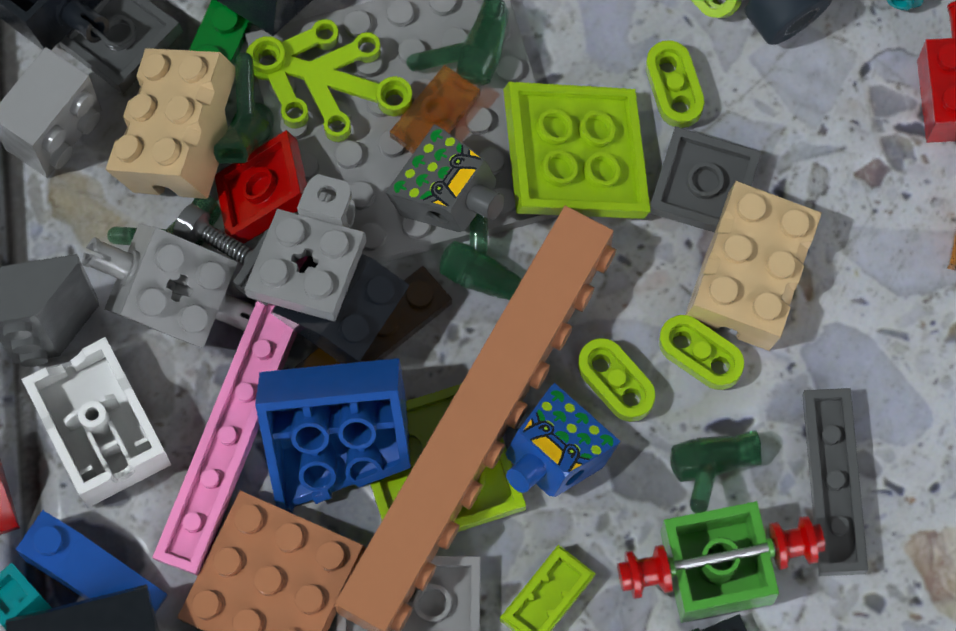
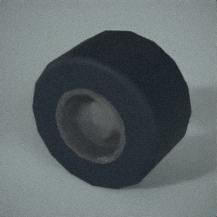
M750 0L745 7V14L766 43L776 45L793 37L810 25L828 8L832 0Z

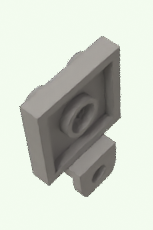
M317 174L310 179L304 189L297 207L299 214L281 209L276 210L244 289L247 298L336 321L367 241L365 232L351 229L356 216L354 201L351 199V187L347 181ZM327 189L333 190L336 192V196L322 191ZM310 256L315 263H318L316 268L308 267L305 273H299L296 261Z

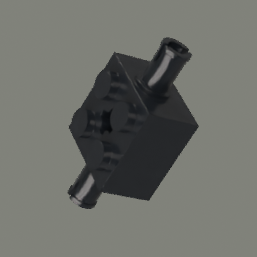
M0 0V19L42 50L45 47L52 50L72 29L83 35L90 43L102 40L91 31L92 28L96 29L103 36H106L109 30L108 19L93 10L102 0Z

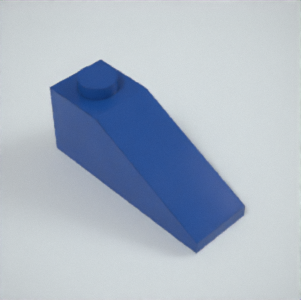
M44 510L41 511L15 549L27 563L84 599L147 584L156 614L168 596L163 590L87 537Z

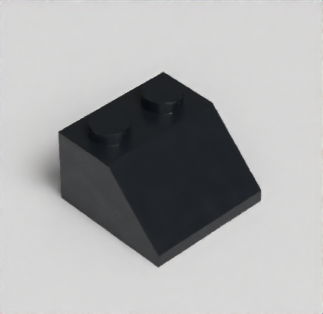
M361 254L335 322L276 305L270 313L341 364L356 363L361 360L410 285L373 258ZM308 256L298 272L305 273L308 267L316 268L318 263H315L313 258Z

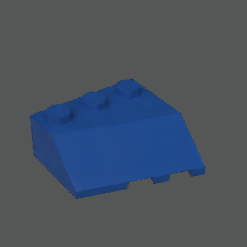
M400 358L259 372L255 406L275 505L293 513L294 507L314 500L315 504L332 498V492L353 484L362 487L411 468L407 405Z

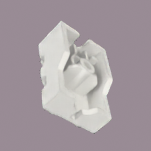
M106 337L82 348L80 353L70 360L72 365L63 368L62 365L52 368L45 367L21 379L79 496L87 508L171 466L165 450Z

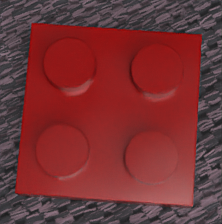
M285 130L215 175L225 234L244 244L269 229L277 209L292 213L298 211L297 207L307 181L298 141L288 130Z

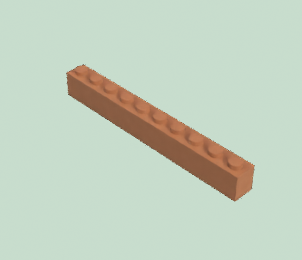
M564 206L334 603L337 614L368 631H402L413 610V607L408 605L409 600L416 588L421 591L426 589L437 567L431 563L440 547L445 550L450 547L459 530L460 525L455 523L458 514L463 506L470 510L483 487V484L477 481L485 467L493 469L498 463L506 444L500 441L507 428L516 429L528 408V404L524 403L523 400L531 387L538 390L544 382L551 365L546 363V360L553 348L560 351L565 345L573 326L568 324V321L575 309L583 312L595 289L590 283L596 272L599 271L604 274L610 266L616 253V249L611 247L614 230Z

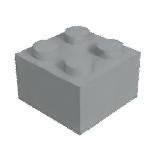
M45 47L0 102V140L5 150L46 178L51 175L55 168L61 169L69 161L73 153L74 144L82 134H89L100 120L102 109L89 75Z

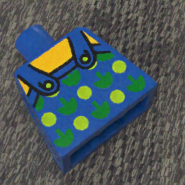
M554 383L519 428L505 453L507 459L514 464L506 473L507 480L518 492L526 493L536 484L547 495L556 497L601 470L611 458L620 440Z

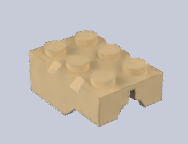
M145 48L136 75L140 89L138 95L128 100L123 115L127 125L125 135L114 142L105 170L133 193L161 195L166 187L175 192L179 197L208 199L228 137L225 107L237 68L220 52Z
M735 181L728 192L685 315L694 317L714 331L719 330L720 327L737 331L736 337H738V340L770 351L782 336L791 308L790 304L793 294L799 284L804 269V261L822 213Z

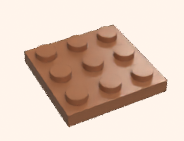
M240 490L177 618L202 631H328L336 615L334 603L366 547Z

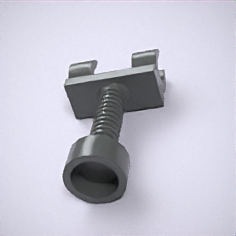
M189 204L177 218L173 234L192 243L202 240L244 264L233 280V283L239 291L246 294L245 286L269 229L266 230L256 247L252 249L210 225L209 213L194 204ZM258 301L263 305H268L266 302Z

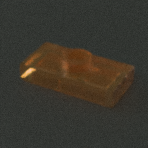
M444 65L390 130V138L411 153H414L434 124L450 134L480 97V89Z

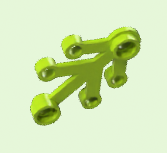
M328 19L319 20L311 29L285 41L264 36L252 42L245 54L247 69L254 77L270 82L281 104L282 120L290 128L297 129L303 127L309 119L307 104L302 99L296 98L286 75L304 80L324 119L325 135L334 142H341L349 137L351 124L349 117L340 111L329 88L378 104L379 109L388 116H401L412 106V88L401 77L391 76L385 78L380 83H376L337 71L358 60L363 63H372L379 58L381 54L380 40L373 33H361L355 38L354 42L310 62L295 56L315 46L322 50L334 48L339 41L338 27L333 21ZM322 30L333 32L332 37L326 40L320 39L317 35ZM364 43H372L375 46V49L369 53L362 52L359 48ZM267 55L276 58V61L271 65L260 63L261 59ZM392 95H398L403 99L396 106L387 103V99ZM292 108H299L303 111L302 115L295 119L288 117L287 112ZM335 121H341L345 124V128L339 132L330 130L329 126Z

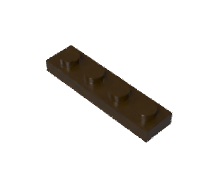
M421 266L404 280L410 286L359 362L383 360L452 305L450 295L424 266ZM318 348L293 369L341 363Z

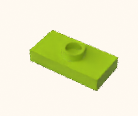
M557 545L501 615L500 621L512 631H552L594 579L596 573L560 545Z

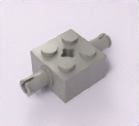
M143 224L138 225L128 252L104 243L98 238H93L87 245V249L103 255V259L84 253L82 259L83 266L91 267L117 278L104 308L105 310L201 348L205 345L215 319L239 328L243 332L245 331L249 320L241 317V313L251 316L255 304L252 305L226 294L237 266V261L157 227ZM169 280H173L176 283L173 292L166 288Z

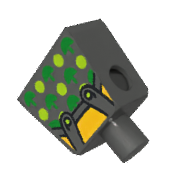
M435 124L386 191L387 196L401 216L456 232L466 230L476 214L494 220L499 216L504 206V196L494 191L497 180L487 162L480 155Z

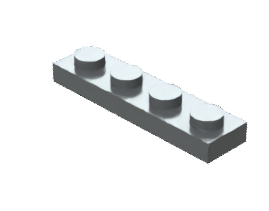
M851 388L804 390L802 400L814 524H820L825 540V552L818 553V576L866 574L868 572Z

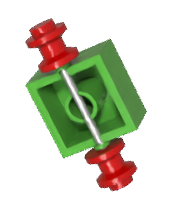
M755 501L664 519L660 531L663 544L655 546L653 556L638 559L633 551L624 552L625 562L617 563V570L622 591L631 590L634 599L642 598L644 587L659 585L664 593L674 591L680 622L683 623L773 605L779 595L771 558H774L779 570L787 569L790 558L804 556L809 564L818 563V553L825 552V540L820 524H812L808 516L799 518L797 528L783 530L778 522L769 523V538L766 539L758 502Z

